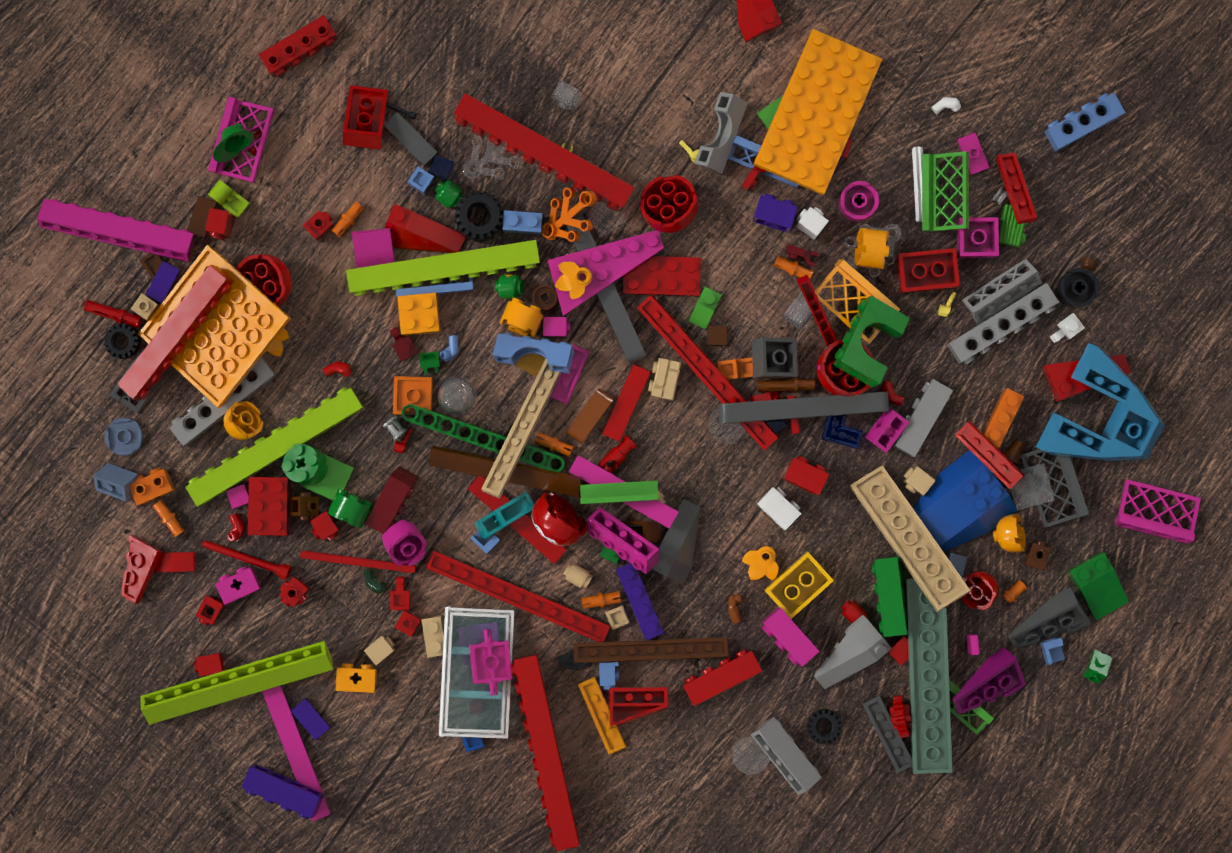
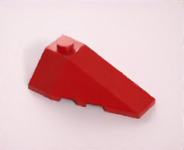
M396 204L393 205L385 228H390L393 247L398 249L456 253L460 252L466 238L465 235L463 236L451 228Z

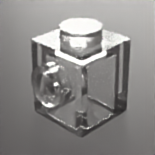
M560 80L551 99L557 102L559 108L567 111V109L572 110L574 106L578 107L582 97L580 96L581 91Z

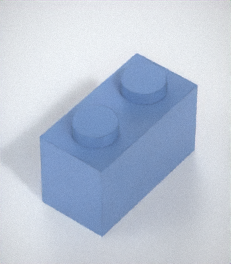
M504 210L502 230L509 233L541 235L543 214Z

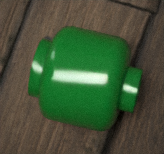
M447 180L444 183L440 181L434 189L437 192L435 199L446 208H451L452 206L455 208L464 197L462 195V188L452 180Z
M503 274L495 282V291L498 292L499 297L502 299H518L520 295H523L524 281L518 275Z

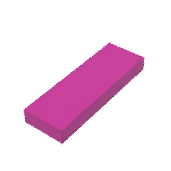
M572 345L575 354L570 374L561 373L550 398L567 405L589 354V351Z

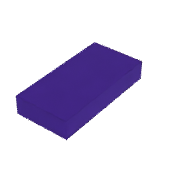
M163 261L145 295L162 303L171 291L181 270Z
M306 698L291 710L293 715L315 740L330 728V725Z

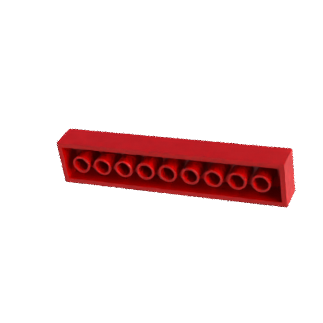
M464 93L453 113L456 124L464 128L467 125L472 128L474 134L480 137L485 135L489 138L490 143L498 147L500 144L503 145L508 153L514 156L516 154L523 157L522 160L530 165H533V163L539 165V169L548 175L550 172L557 175V180L564 184L567 182L573 184V188L580 193L583 191L594 192L597 196V202L602 200L607 203L606 207L615 212L623 209L634 189L633 186Z
M536 653L515 658L513 660L514 663L511 664L513 676L517 675L518 679L515 687L517 695L521 694L522 701L519 704L521 713H525L527 719L524 720L526 733L530 732L531 738L528 740L530 752L534 751L535 754L532 762L534 771L538 770L539 772L537 777L538 789L543 790L544 794L541 796L543 809L547 808L548 812L545 820L547 828L552 830L549 836L551 846L556 847V851L578 847L580 840L538 655Z

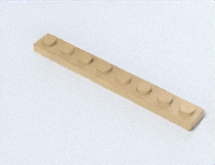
M545 359L481 489L483 492L499 499L561 375V372L551 371L547 359Z

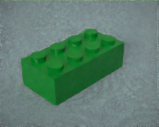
M898 556L875 559V563L872 564V572L877 578V583H874L875 594L879 595L877 612L878 614L881 613L882 621H879L880 633H883L884 637L907 635L908 621L904 564Z

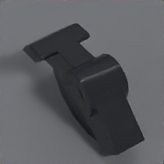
M574 649L558 656L559 663L567 669L577 670L584 665L592 666V663L574 664Z

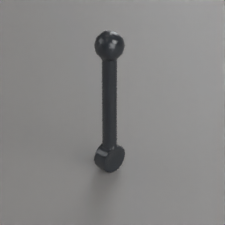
M386 103L387 107L406 114L411 119H415L417 116L415 112H409Z

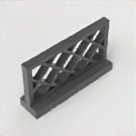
M1041 449L1021 455L1044 528L1089 514L1070 457L1057 455L1053 463L1043 458L1046 452ZM1034 455L1040 458L1036 468L1029 466L1025 457ZM1058 459H1059V462H1060V465H1061V466H1059V465L1056 464V462H1057ZM1042 460L1052 464L1048 475L1037 470ZM1054 466L1063 471L1060 481L1050 476ZM1029 468L1032 469V470H1034L1032 476H1031V473H1030ZM1036 472L1046 476L1041 487L1033 482ZM1064 477H1065V480H1066V483H1067V484H1065V483L1062 482V480H1063ZM1048 478L1058 482L1054 493L1043 488ZM1060 484L1069 489L1066 499L1056 495ZM1042 490L1052 495L1048 505L1039 500ZM1070 495H1071V498H1072L1073 503L1070 502V501H1068ZM1054 496L1065 501L1060 511L1050 507ZM1066 503L1075 507L1076 514L1068 516L1062 513ZM1041 505L1046 507L1044 512ZM1049 508L1057 512L1058 515L1054 521L1047 523L1045 514ZM1060 514L1065 516L1064 518L1058 519Z

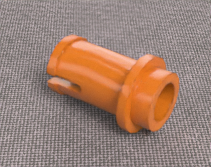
M1018 580L1008 591L1005 590L1002 596L1011 604L1016 602L1015 599L1028 588L1021 580Z

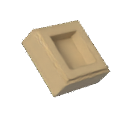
M623 605L605 612L612 630L630 623Z

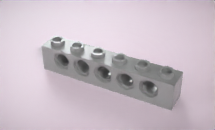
M1045 283L953 340L947 346L959 364L964 362L966 365L975 359L973 355L978 352L984 354L991 349L990 345L994 342L1000 344L1008 339L1006 335L1010 332L1016 334L1024 329L1023 324L1027 322L1032 324L1040 319L1039 314L1044 311L1048 314L1055 310V305L1059 301L1049 285ZM1033 300L1040 302L1041 307L1039 310L1033 309ZM1017 310L1023 311V320L1016 318ZM1001 320H1005L1008 323L1007 330L1000 328L999 323ZM985 330H989L992 333L991 340L984 339L983 332ZM969 340L975 342V350H969L967 348V342Z
M262 357L250 370V372H256L257 379L250 382L247 374L240 383L242 386L241 392L238 394L233 392L221 408L216 407L204 396L202 403L198 406L194 404L187 410L188 413L184 417L179 416L171 422L173 425L169 429L183 446L187 447L224 418L225 412L235 402L246 401L277 376ZM205 407H210L211 415L205 418L202 411ZM190 419L196 421L194 429H189L187 426Z

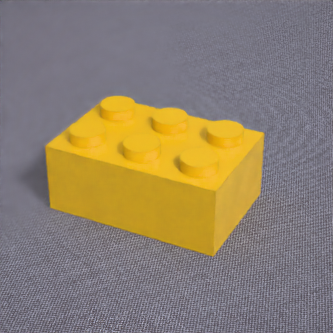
M805 552L767 586L764 591L792 619L834 580L809 552Z

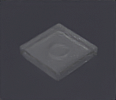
M1045 463L1020 469L1024 476L1011 488L1017 510L1055 500Z

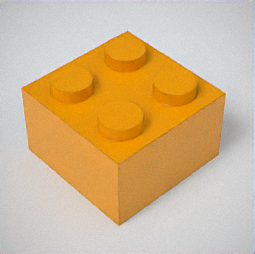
M436 292L397 296L402 336L441 332Z

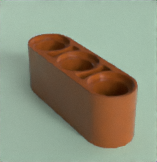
M598 388L566 433L582 444L611 405L614 398Z

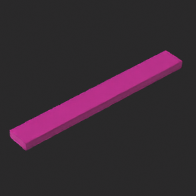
M282 686L262 691L296 781L323 793ZM325 797L322 799L316 816L311 818L312 822L331 814Z

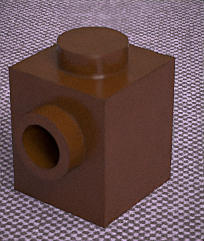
M1037 540L1035 543H1029L1023 565L1044 571L1051 548L1046 547L1047 543Z

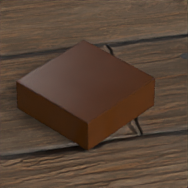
M708 326L707 345L726 346L727 326Z

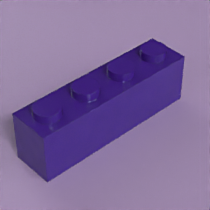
M631 563L617 568L616 571L645 639L649 640L663 634L664 632L637 569Z
M257 764L249 767L241 787L246 790V793L252 796L259 795L264 798V801L271 804L275 802L286 811L293 810L298 812V815L305 819L316 816L324 794Z

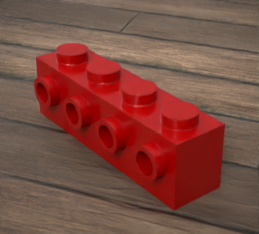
M322 15L258 55L271 76L274 77L276 75V77H279L290 66L295 67L303 62L302 59L305 57L316 55L319 52L318 49L334 44L335 39L338 37L326 17Z

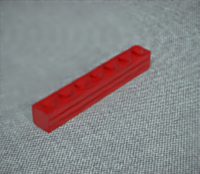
M808 275L796 279L826 346L838 341Z

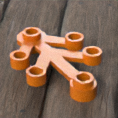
M565 188L563 190V200L553 198L550 202V218L542 226V235L548 240L562 237L569 242H577L580 239L578 231L570 230L568 232L560 228L564 225L580 228L584 232L591 231L593 225L590 220L581 221L573 217L585 207H591L596 203L597 196L594 192L583 191L579 196L580 202L570 209L571 199L575 198L576 191L574 188ZM562 209L561 216L557 220L558 210Z

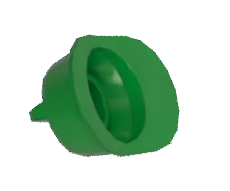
M239 123L225 128L221 133L220 143L213 151L214 160L219 163L230 161L252 144L254 135L252 132L244 130Z

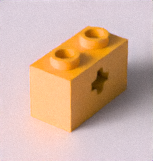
M342 663V667H337L336 691L376 692L377 669L373 668V665L361 664V668L353 667V664ZM356 673L361 677V680L355 683V679H352V676Z

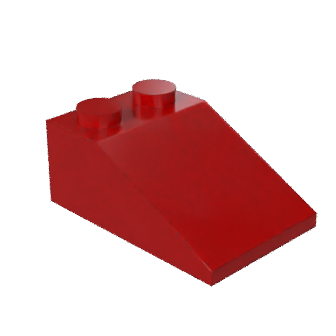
M350 85L343 127V145L381 150L388 90Z

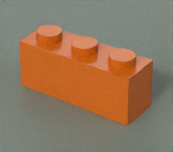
M1009 388L1003 390L982 432L997 448H1000L1025 397Z

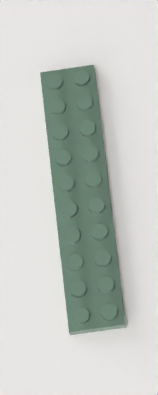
M906 579L913 774L952 773L947 610L944 608L937 613L914 579Z

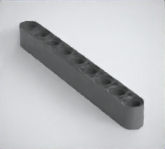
M577 203L570 205V209L574 207ZM581 211L573 217L577 220H585ZM566 225L568 232L576 230L580 234V239L577 242H573L577 252L597 247L590 231L584 232L580 228ZM612 283L597 293V296L630 365L647 356L615 285Z
M888 392L862 393L850 397L835 395L718 404L719 423L729 424L888 412Z

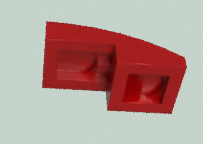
M195 552L161 553L154 572L196 571Z

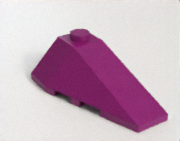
M1004 647L991 655L953 698L957 712L962 714L980 707L984 702L989 701L992 703L998 697L1011 696L1024 687L1026 683L1017 658Z

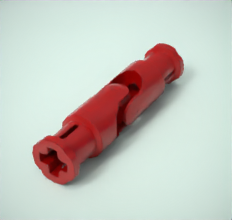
M625 435L624 440L617 447H613L597 466L612 474L626 459V456L633 449H636L637 446ZM612 461L611 466H607L606 463ZM584 480L581 482V485L589 484Z

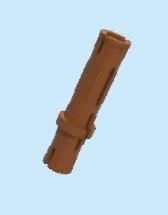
M795 377L786 380H757V392L794 391L796 393L802 390H815V378L797 379Z

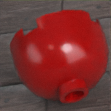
M974 571L963 578L970 589L968 594L961 597L965 605L971 609L985 610L993 605L998 597L999 588L997 581L991 574L984 571Z

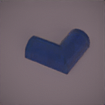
M847 415L827 416L821 440L858 449L863 430L845 426Z

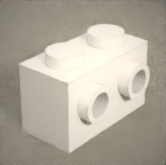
M810 207L808 210L803 209L797 217L796 221H798L796 227L815 240L828 223V220L823 217L824 213L816 207L814 209Z
M772 487L757 505L783 530H786L801 515L798 511L800 507L794 501L789 502L784 498L786 494L779 487L777 489Z

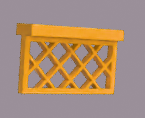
M841 259L837 261L832 271L815 290L820 303L850 329L848 313H857L859 310L848 311L847 300L857 299L859 305L862 298L873 296L895 310L900 311V308L845 260ZM836 272L842 275L843 284L833 285L832 277ZM846 286H854L857 289V297H847ZM833 287H843L844 298L834 299ZM823 288H830L831 299H823L818 294ZM844 300L845 311H836L834 301ZM872 327L873 333L869 338L863 333L861 338L867 344H870L881 330Z

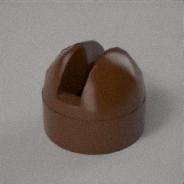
M1083 257L1081 267L1091 272L1096 268L1098 261Z

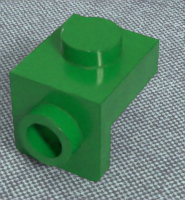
M1094 650L1088 667L1083 673V677L1093 683L1100 684L1108 674L1112 657Z

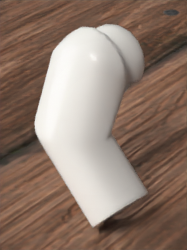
M944 97L933 105L931 109L936 115L945 108H951L952 111L957 112L960 110L961 104L957 98Z

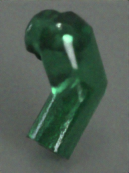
M373 569L364 570L367 588L376 594L385 592L386 584L375 580Z

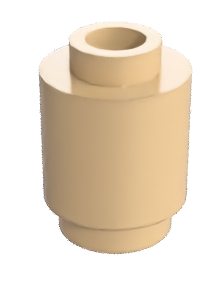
M576 563L568 564L563 573L566 575L565 580L579 588L583 587L585 589L593 577L589 573L590 571Z

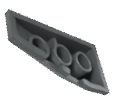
M685 499L682 500L677 510L679 513L659 547V562L652 568L683 585L692 569L701 508Z
M1069 587L1052 596L1009 634L1008 637L1017 649L1038 643L1041 638L1050 636L1053 639L1059 633H1074L1092 623L1072 588Z

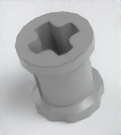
M396 415L383 425L393 435L394 441L408 431L407 428H403L398 422Z

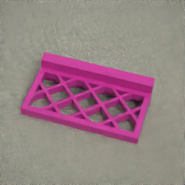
M228 97L214 149L221 141L222 131L237 123H242L245 130L249 132L260 128L262 136L256 141L253 140L251 145L237 155L244 154L247 162L238 166L233 158L231 160L236 168L231 172L224 171L225 164L229 161L219 163L214 160L212 154L208 171L217 175L255 183L275 109ZM241 106L248 107L251 112L244 118L240 115ZM261 111L268 112L267 118L259 122L256 114ZM254 117L257 125L248 129L245 121ZM255 146L257 154L252 159H249L246 151ZM248 165L252 168L250 177L244 176L241 172V169Z
M1126 479L1118 516L1115 519L1114 525L1190 544L1194 541L1195 537L1194 530L1201 498ZM1129 485L1135 486L1140 494L1132 498L1128 492ZM1154 491L1159 499L1151 503L1145 493ZM1142 495L1147 506L1139 510L1134 500ZM1168 495L1173 496L1177 504L1170 508L1163 499ZM1186 500L1195 502L1194 509L1190 512H1187L1182 504ZM1161 501L1166 510L1158 515L1152 505ZM1130 502L1136 510L1132 515L1123 513L1125 505ZM1179 505L1185 515L1176 519L1171 509ZM1148 507L1155 516L1150 520L1145 519L1141 511ZM1168 512L1174 522L1169 525L1164 524L1159 516ZM1187 517L1190 522L1189 530L1182 528L1178 521Z

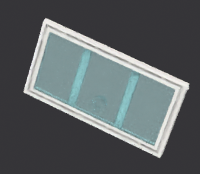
M445 607L439 736L508 738L511 680H503L497 683L499 695L490 696L489 684H473L469 645L483 642V630L491 629L492 640L498 642L508 641L510 662L512 664L513 610Z

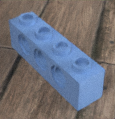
M1105 93L1098 97V102L1093 105L1089 102L1081 107L1082 111L1078 113L1072 111L1065 115V120L1060 123L1056 120L1047 125L1049 129L1044 133L1054 151L1056 152L1126 113L1115 93L1111 95ZM1097 107L1104 109V116L1097 114ZM1081 116L1088 119L1087 125L1080 123ZM1064 125L1071 128V134L1064 133Z

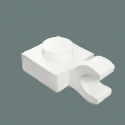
M1072 313L1057 324L1060 330L1051 335L1050 338L1054 343L1064 336L1069 340L1085 327L1077 316Z

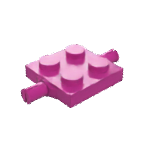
M491 629L483 630L484 641L480 644L469 645L473 684H489L490 696L499 695L497 683L512 679L508 641L498 642L492 640Z

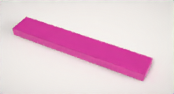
M579 455L569 470L571 474L582 477V480L589 484L625 482ZM659 500L623 502L669 529L679 513Z

